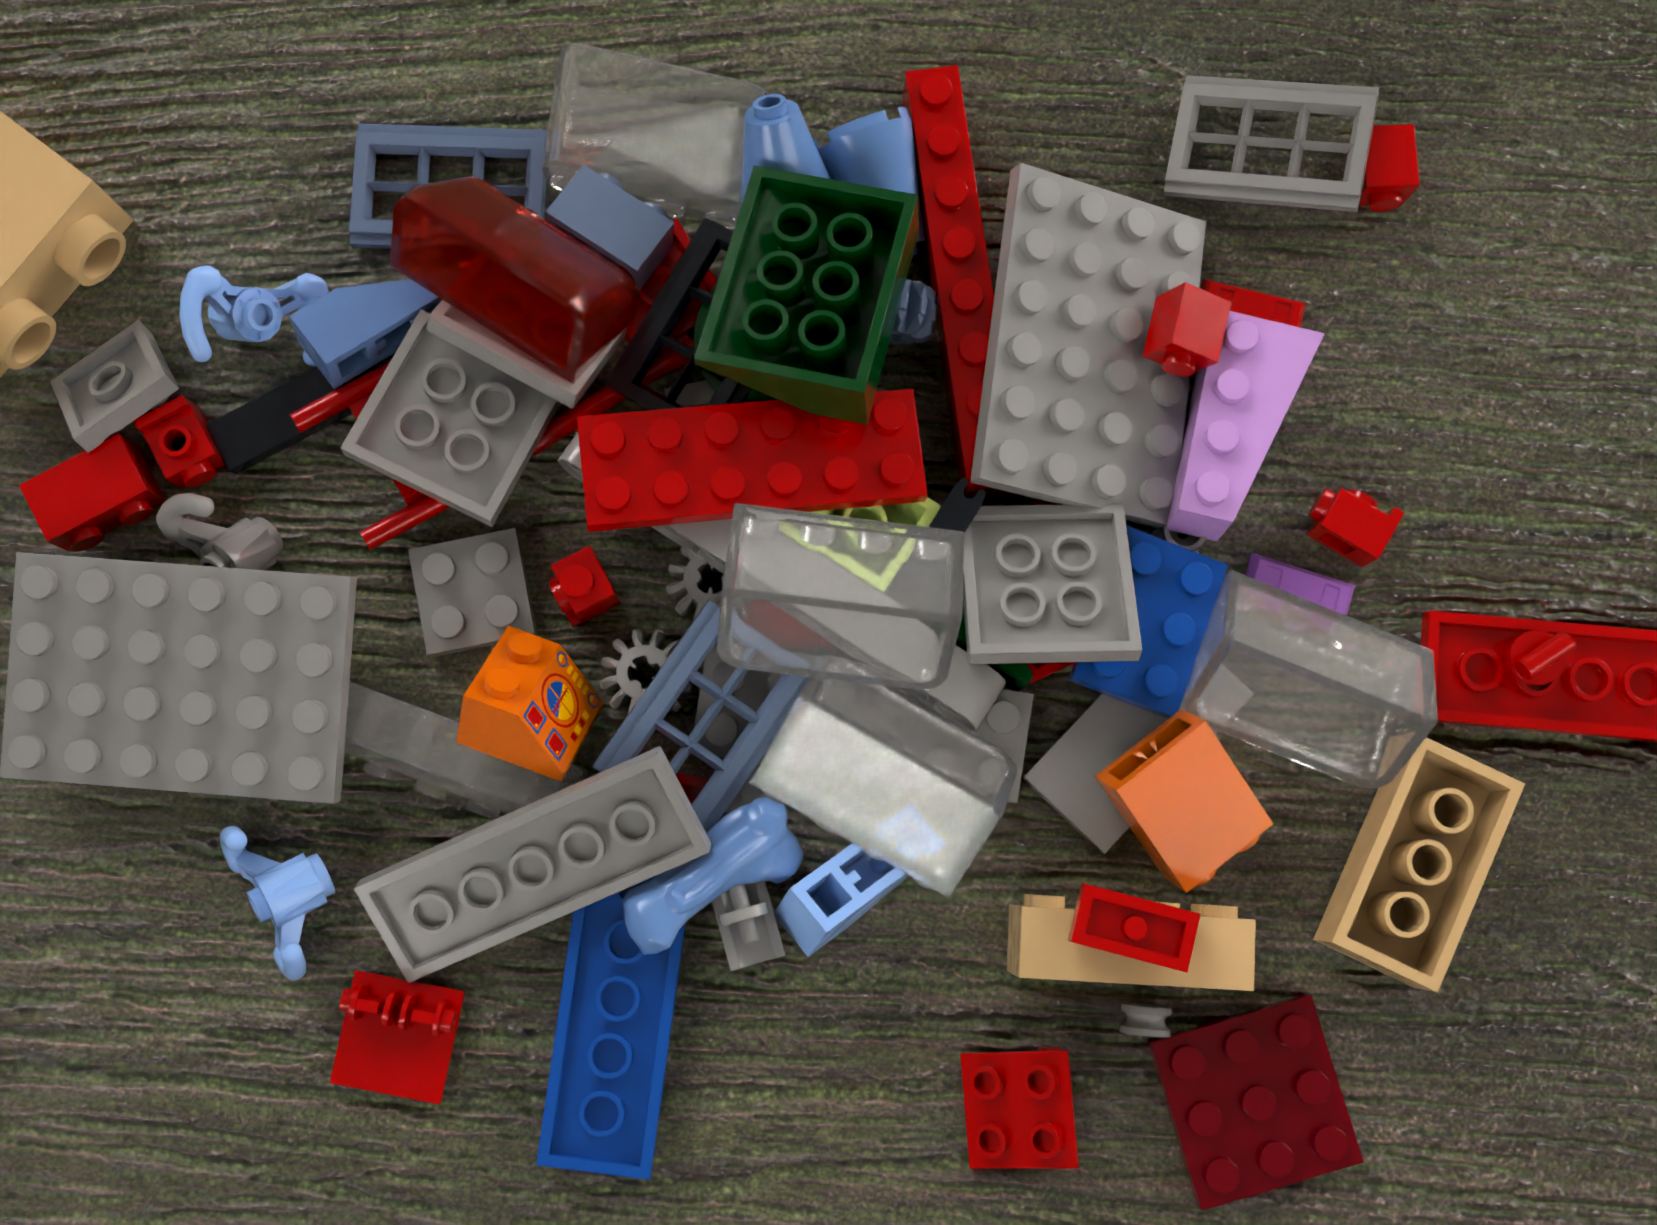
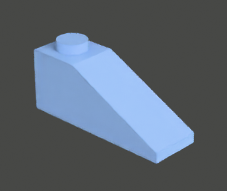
M910 801L793 885L774 911L775 917L807 957H809L852 925L946 845V841L913 802Z

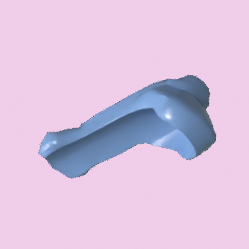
M770 797L757 798L752 803L745 804L730 812L706 833L712 843L709 853L656 875L626 893L622 900L626 928L643 955L657 954L670 948L679 929L692 916L733 886L763 881L780 884L796 873L803 861V850L797 837L787 826V809L781 801Z

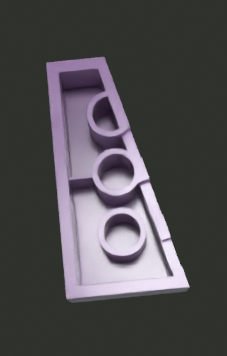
M1229 311L1218 363L1195 373L1184 427L1182 453L1165 528L1199 538L1203 536L1207 540L1217 542L1231 526L1325 333Z

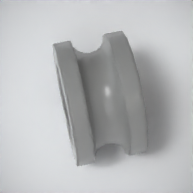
M1121 1003V1011L1126 1014V1021L1120 1024L1119 1032L1149 1037H1171V1029H1168L1165 1025V1019L1172 1015L1171 1007Z

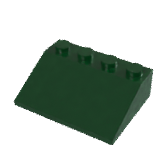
M754 165L694 356L695 364L811 414L867 425L919 234L918 195Z

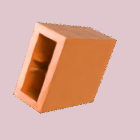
M1184 709L1176 712L1095 776L1161 874L1186 893L1192 888L1210 881L1221 865L1235 854L1244 852L1254 846L1259 840L1260 835L1273 825V822L1208 723Z

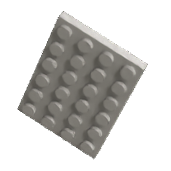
M1019 163L1011 169L970 483L1060 505L1071 504L1103 509L1107 504H1123L1125 520L1128 522L1161 530L1167 525L1182 453L1190 376L1171 375L1161 368V364L1142 356L1156 297L1184 282L1198 288L1200 286L1206 221L1024 163Z
M16 552L0 778L330 804L341 802L357 577Z

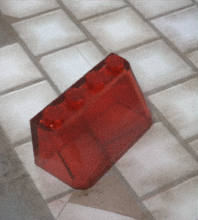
M465 176L415 186L394 205L390 266L573 384L635 318L639 302V291L634 278L627 270L611 263L586 247L580 240L567 235L542 219L533 210L525 208L498 191L485 180L473 176Z

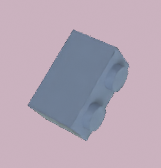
M584 164L545 211L546 233L549 240L635 295L638 294L672 249L674 222L670 220L662 208L652 202L643 203L626 192L621 183L611 175L606 173L598 174Z

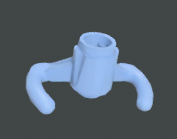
M199 266L191 269L186 276L181 291L179 311L183 338L191 356L198 362H206L212 356V349L205 335L201 316L204 298L209 303L208 318L210 324L216 330V334L227 340L261 342L271 339L279 331L283 316L298 309L308 299L315 296H324L329 293L327 284L319 276L305 273L274 289L232 286L221 276L219 270L212 266ZM304 351L302 355L304 362L309 366H316Z
M228 826L224 828L220 833L219 839L229 868L235 873H240L243 878L249 880L255 888L246 892L260 923L271 919L274 925L276 947L273 956L279 970L288 980L295 981L302 978L306 972V961L299 941L305 914L326 904V897L335 893L333 882L323 861L317 853L305 857L304 853L283 863H279L247 851L245 848L247 836L239 827Z

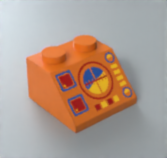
M508 625L463 695L456 743L562 782L602 709L603 701L560 644Z

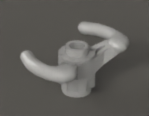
M194 493L176 494L163 502L156 515V522L163 536L171 541H176L182 546L191 548L201 558L200 566L266 570L276 563V556L283 551V541L279 532L268 520L262 517H255L252 520L246 517L229 528L183 518L185 514L200 517L211 515L214 511V502L205 496Z

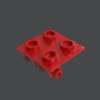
M355 970L351 989L345 988L339 1002V1011L345 1012L329 1083L440 1105L465 991L416 981L408 983L406 979Z
M1060 1047L1038 1048V1051L960 1053L970 1169L1079 1168L1069 1050H1060Z

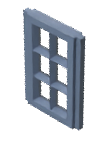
M358 123L349 225L351 247L482 252L487 248L493 252L503 253V247L509 245L511 249L521 247L524 253L541 254L548 162L547 130ZM376 154L419 155L417 182L374 181ZM430 155L473 157L472 184L428 183ZM485 157L527 159L526 186L483 185ZM374 191L416 192L414 220L372 219ZM428 193L471 194L469 222L427 221ZM482 196H525L523 224L481 222Z
M708 599L593 764V768L602 772L638 756L654 731H659L681 746L670 762L675 774L690 753L715 769L713 775L692 803V807L707 833L719 821L819 676ZM722 634L748 651L723 688L697 672ZM756 658H759L782 674V676L756 712L731 694ZM690 681L715 699L690 735L687 736L663 719ZM725 705L749 721V723L722 760L701 746L698 741Z

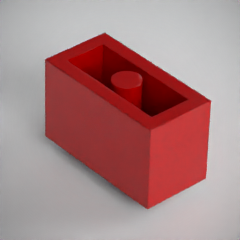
M119 433L104 440L102 444L89 453L83 451L19 485L46 541L69 552H80L98 545L104 539L103 534L120 525L130 526L146 520L153 514L152 508L166 501L139 446Z

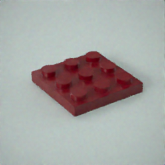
M1300 995L1171 1033V1037H1157L1147 1040L1196 1205L1201 1211L1364 1163L1311 995Z

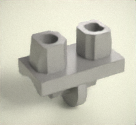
M765 881L735 885L712 901L730 971L786 955Z

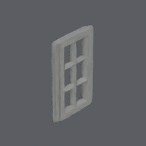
M1187 75L1183 86L1165 177L1164 195L1358 212L1377 110L1379 87ZM1200 105L1243 108L1238 135L1195 132ZM1254 109L1299 112L1294 139L1249 136ZM1310 113L1354 116L1350 143L1306 140ZM1193 142L1236 145L1231 172L1189 169ZM1247 146L1292 149L1287 176L1242 173ZM1303 150L1348 153L1343 181L1299 177Z

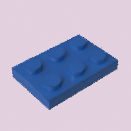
M1126 525L1142 643L1141 656L1139 661L1074 662L1068 681L1169 719L1179 711L1228 564Z

